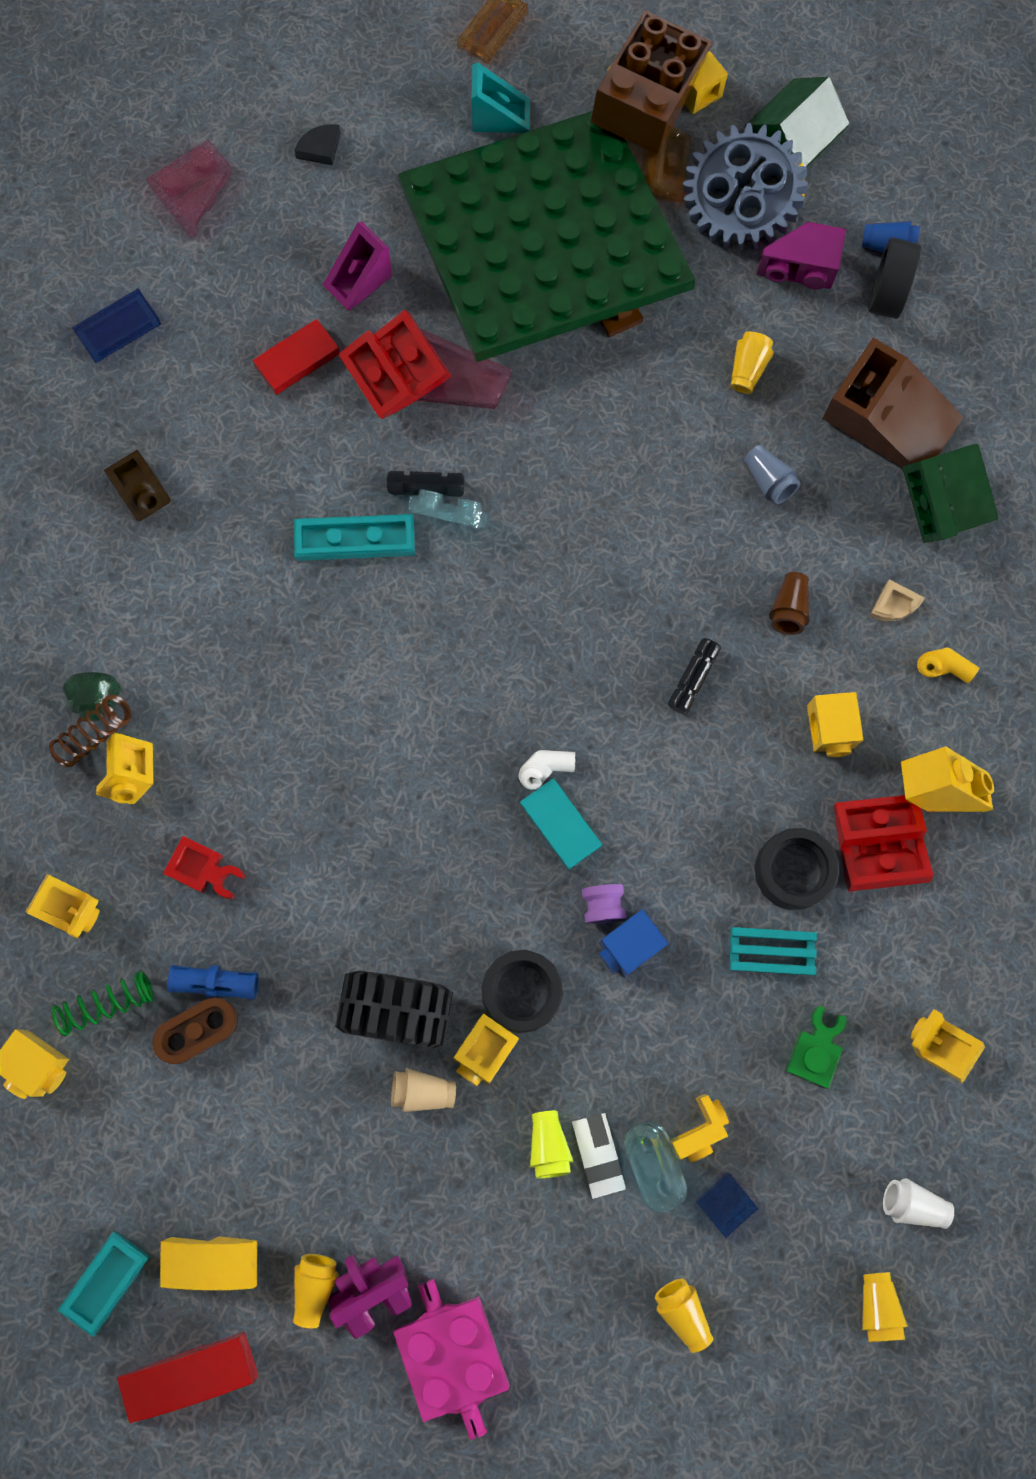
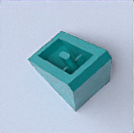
M477 62L472 65V132L525 133L530 131V98Z

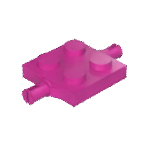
M435 1278L430 1279L427 1283L425 1281L417 1285L426 1311L417 1320L395 1328L393 1333L423 1422L447 1413H461L469 1435L468 1438L473 1440L476 1439L477 1434L479 1438L487 1433L478 1406L486 1398L509 1390L510 1384L479 1296L460 1304H443Z

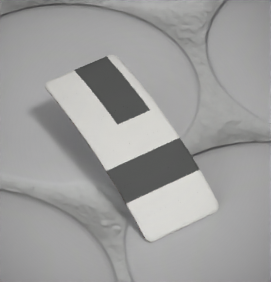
M605 1113L573 1121L572 1125L592 1199L625 1190L621 1168Z

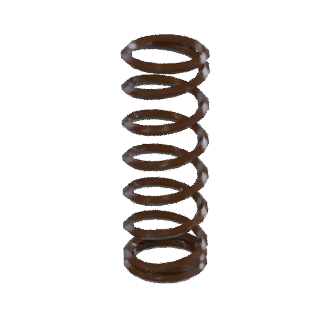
M107 695L103 698L102 702L96 704V711H87L86 718H79L77 725L69 726L68 733H60L59 739H54L50 742L49 751L52 758L64 767L74 766L82 757H85L91 750L97 748L101 742L106 741L109 735L116 733L118 728L123 727L131 720V709L127 702L117 695ZM108 700H113L124 710V720L117 718L115 711L108 705ZM99 707H102V710H103L104 715H105V716L107 717V719L110 720L112 723H109L108 721H106V719L102 716V714H100V712H99ZM90 714H96L105 724L106 732L96 727L90 720ZM82 721L88 722L90 727L95 730L97 739L89 737L86 731L81 728L80 724ZM109 726L114 727L113 730L109 731ZM72 729L79 730L87 739L88 746H83L71 734ZM64 736H69L71 741L78 746L79 754L75 753V750L68 742L62 740ZM59 742L61 747L73 756V761L60 758L54 751V744Z

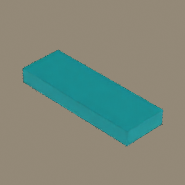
M413 514L294 519V557L296 561L415 556Z

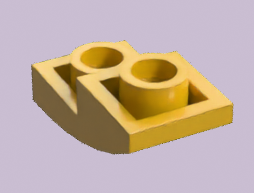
M218 1236L210 1241L170 1237L161 1241L160 1287L241 1290L253 1289L257 1286V1240Z

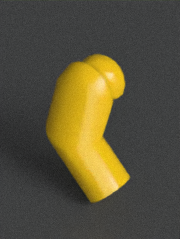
M948 647L926 652L919 657L917 662L918 671L927 678L951 673L967 684L974 678L980 668Z

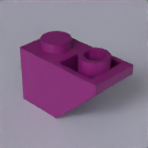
M813 222L805 223L763 249L756 275L765 276L773 282L791 281L801 283L807 288L814 290L822 288L831 289L839 271L846 229Z

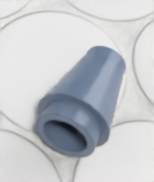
M762 445L754 447L745 456L744 462L747 464L767 500H773L776 504H780L788 500L798 490L800 481L796 478L797 472L766 450Z

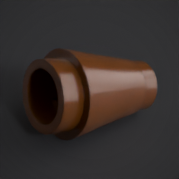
M789 572L784 577V581L769 613V618L772 621L771 626L779 633L787 635L800 634L803 632L804 626L808 625L810 621L809 578L805 574Z

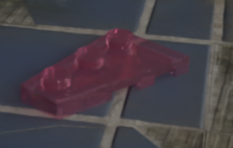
M421 329L451 374V377L417 401L496 409L513 376L512 370L489 359L476 363L471 351Z

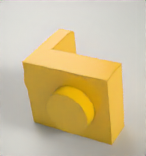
M46 874L25 912L78 938L82 931L88 933L91 930L100 910L95 908L99 901L97 898Z
M935 1009L928 1018H920L911 1033L912 1047L916 1056L962 1084L985 1049L982 1041L945 1021L943 1014Z
M706 1094L695 1098L706 1123L668 1141L675 1157L680 1160L687 1157L689 1163L708 1156L713 1152L712 1144L728 1137L724 1125L729 1124V1120L724 1108L718 1099L711 1101L709 1095Z

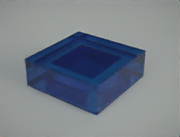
M726 1173L695 1201L725 1238L759 1209L730 1173Z

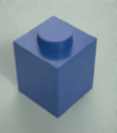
M642 909L599 942L603 950L598 954L612 974L620 971L625 977L669 943Z

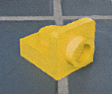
M114 733L107 740V775L97 785L96 795L112 799L121 804H135L153 785V743Z
M482 1014L453 1057V1061L460 1065L456 1073L475 1086H478L481 1080L489 1085L519 1038L485 1014Z

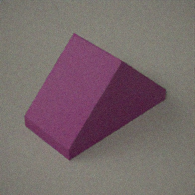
M357 222L325 279L323 286L347 310H352L392 277L389 248L363 222Z

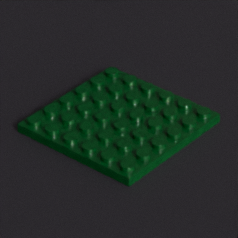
M592 111L398 174L404 196L476 363L694 289L695 278L626 140L591 123Z

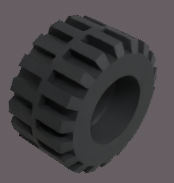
M352 971L344 976L335 1027L342 1033L428 1048L444 1046L453 992L444 985L375 972Z

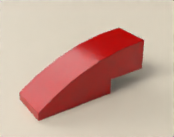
M243 1331L117 1377L128 1421L133 1423L179 1410L254 1383L258 1373L246 1332Z

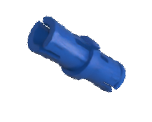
M172 965V968L169 970L167 987L169 993L206 995V999L221 996L255 1000L258 992L259 973L222 970L221 966L211 965L209 969Z

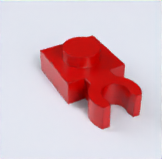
M182 836L163 872L164 875L203 894L208 884L211 883L218 895L229 900H233L235 894L224 888L225 879L228 876H236L244 880L246 876L235 866L218 867L223 855L185 836Z

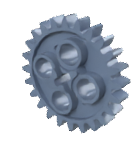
M747 123L745 132L739 134L735 125H731V136L726 138L723 133L717 131V143L715 145L707 140L703 141L705 155L698 152L693 153V162L696 166L686 167V175L690 180L683 182L684 193L688 194L684 197L685 208H692L688 212L690 221L699 220L697 224L699 233L710 229L709 241L711 243L721 236L723 237L724 249L730 246L732 240L738 242L739 251H743L746 241L750 240L754 248L759 249V238L765 237L772 244L774 242V230L784 235L787 233V223L785 220L797 222L798 212L795 208L801 209L805 205V198L802 194L807 193L808 182L803 180L807 176V167L799 166L802 163L801 152L791 154L793 150L792 140L786 141L782 145L780 144L781 131L778 130L770 138L767 136V125H763L758 134L753 133L751 123ZM741 157L749 161L743 166L731 164L734 159ZM761 159H764L765 162H763V163L758 167V169L755 170V166L757 165V163H758ZM769 176H776L781 179L775 185H767L763 182ZM751 178H752V188L749 187V186H747V185L749 184ZM738 187L743 188V190H742L741 193H740V196H739ZM717 189L727 192V195L720 199L709 196ZM733 205H735V208L732 211V213L730 215H725V213L728 212ZM747 208H755L760 212L752 218L744 217L741 214Z

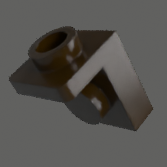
M138 449L104 469L109 480L137 521L145 519L171 502L170 497Z

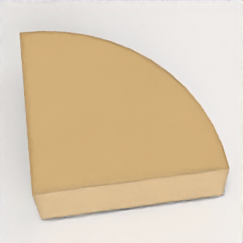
M889 579L869 617L880 621L903 619L909 616L910 613L912 614L922 604L925 597Z

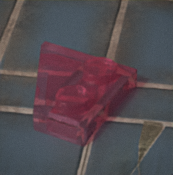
M207 139L146 180L149 188L191 239L197 234L199 221L205 211H210L217 200L218 191L225 187L232 175V171L228 162L210 140Z

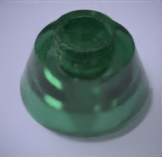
M85 672L70 676L63 684V692L71 711L79 714V718H86L87 711H96V704L102 702L103 698L107 695L119 696L121 685L112 675L99 672ZM108 700V705L114 710L116 702ZM99 707L100 714L105 718L102 707ZM90 714L91 721H101L96 714Z

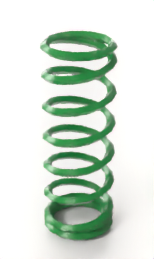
M143 971L135 972L134 975L135 986L140 996L139 1003L131 996L125 980L120 979L125 996V1009L116 1001L111 986L106 984L105 987L111 1003L110 1015L103 1009L96 991L92 989L91 995L97 1010L96 1020L90 1017L85 1009L82 997L78 995L77 1002L82 1011V1026H79L74 1021L66 1001H63L62 1006L68 1019V1027L62 1010L59 1006L53 1004L51 1015L57 1031L60 1035L66 1037L71 1033L72 1025L79 1030H83L87 1020L93 1024H98L101 1013L106 1018L112 1019L115 1014V1007L120 1012L127 1013L130 1002L136 1007H141L143 1002L146 1004L153 1002L154 994L147 975ZM55 1009L61 1018L63 1029L60 1027L58 1023Z

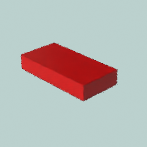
M315 319L253 359V363L273 392L278 395L338 356L340 351L318 319Z

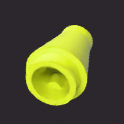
M543 1111L532 1114L533 1129L530 1168H535L536 1179L570 1174L569 1163L573 1162V1158L559 1122L558 1111Z

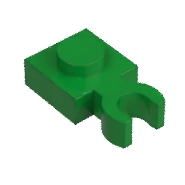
M817 1006L811 1014L813 1033L811 1035L804 1031L799 1032L785 1072L829 1089L843 1050L842 1047L833 1044L832 1040L834 1036L844 1030L846 1016L837 1015L835 1024L828 1028L822 1023V1015L825 1008Z

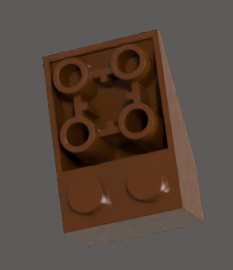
M644 10L597 89L590 122L658 154L675 125L713 42Z
M873 337L832 398L822 419L902 467L939 455L963 416L906 356Z

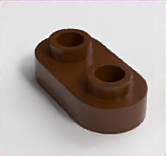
M209 998L198 1003L158 1027L153 1036L155 1054L160 1060L169 1064H182L228 1039L235 1032L238 1024L237 1011L230 1002L220 998ZM215 1012H220L224 1018L221 1027L214 1029L209 1023L210 1016ZM181 1034L185 1039V1044L182 1049L177 1051L172 1048L171 1039L174 1035Z

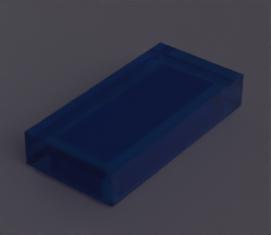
M138 288L75 325L72 329L93 361L97 363L161 325V322Z

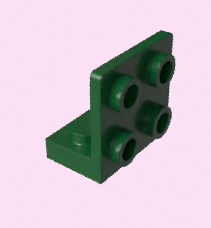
M978 444L965 446L902 466L923 543L945 540L957 536L958 532L998 519L997 509Z

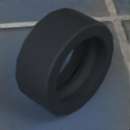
M893 237L889 239L873 284L868 306L870 313L898 319L901 316L918 268L921 254L920 244Z
M790 828L774 835L759 850L754 865L755 879L762 894L774 905L787 910H805L825 900L834 890L839 876L838 857L831 843L819 833L806 828ZM789 845H801L810 849L820 862L821 875L818 883L812 890L803 894H793L785 891L777 884L773 877L772 863L774 857L782 848Z
M529 950L510 951L497 958L486 971L481 986L483 1005L489 1017L506 1030L515 1033L534 1032L547 1025L559 1011L563 997L562 979L554 964L542 954ZM526 966L535 969L542 975L547 984V998L544 1006L539 1012L530 1017L519 1018L508 1014L501 1007L497 999L496 989L499 979L506 971L514 967Z

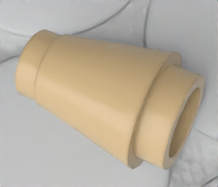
M406 1068L405 1072L395 1071L391 1092V1107L401 1108V1112L454 1107L456 1082L447 1081L446 1079Z

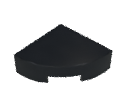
M321 125L304 134L294 150L296 159L333 165L341 134L340 125Z

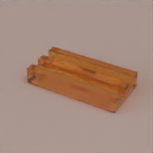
M487 0L458 37L457 47L463 51L467 48L470 55L475 58L479 55L482 57V62L488 65L528 13V4L522 0ZM501 1L505 2V5L501 8L498 14L494 15V17L490 20V22L488 23V27L481 34L478 40H473L474 36L481 29V27L491 16V14L501 3ZM513 8H515L514 11L511 13V15L508 17V19L504 22V24L501 26V28L498 30V32L494 35V37L491 39V41H490V42L488 43V45L485 47V45H486L487 42L490 40V38L493 36V34L497 31V29L500 27V25L503 23V21L507 18V16L510 14V12L513 10Z

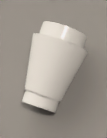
M907 1178L901 1181L892 1180L885 1190L883 1210L886 1215L892 1216L893 1221L896 1223L947 1229L953 1221L954 1206L951 1202L945 1201L943 1198Z

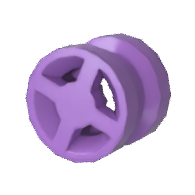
M622 884L592 886L581 890L582 899L587 902L588 911L584 915L585 924L611 923L627 919L626 910L621 907V897L624 894Z

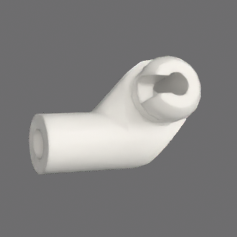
M550 750L535 752L520 768V782L526 789L535 790L542 785L553 771L574 772L575 752Z

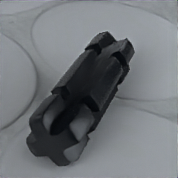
M390 471L387 475L388 493L394 495H404V491H410V495L442 496V492L452 497H461L464 494L465 478L462 473H448L447 476H442V472L410 471V475H404V471Z
M708 638L701 639L694 653L696 656H692L677 685L679 689H675L668 702V706L681 714L688 713L695 700L693 696H697L712 667L710 663L715 662L721 650V646Z

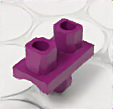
M354 1254L345 1258L348 1273L335 1280L339 1290L332 1293L328 1299L331 1308L329 1316L334 1326L338 1328L343 1325L354 1339H358L368 1333L375 1326L374 1317L369 1310L373 1306L383 1301L392 1316L400 1314L412 1305L407 1287L409 1284L405 1268L398 1255L382 1265H379L375 1257L363 1264H360Z

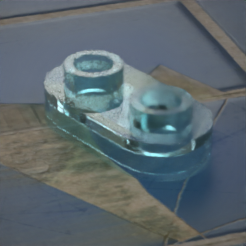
M420 489L418 496L410 495L407 508L409 512L485 529L488 513L481 511L482 503L459 498L458 504L453 505L442 502L443 494Z
M645 1121L632 1127L625 1136L624 1145L645 1203L652 1210L659 1213L670 1212L680 1206L687 1196L686 1181L670 1138L665 1129L653 1121Z

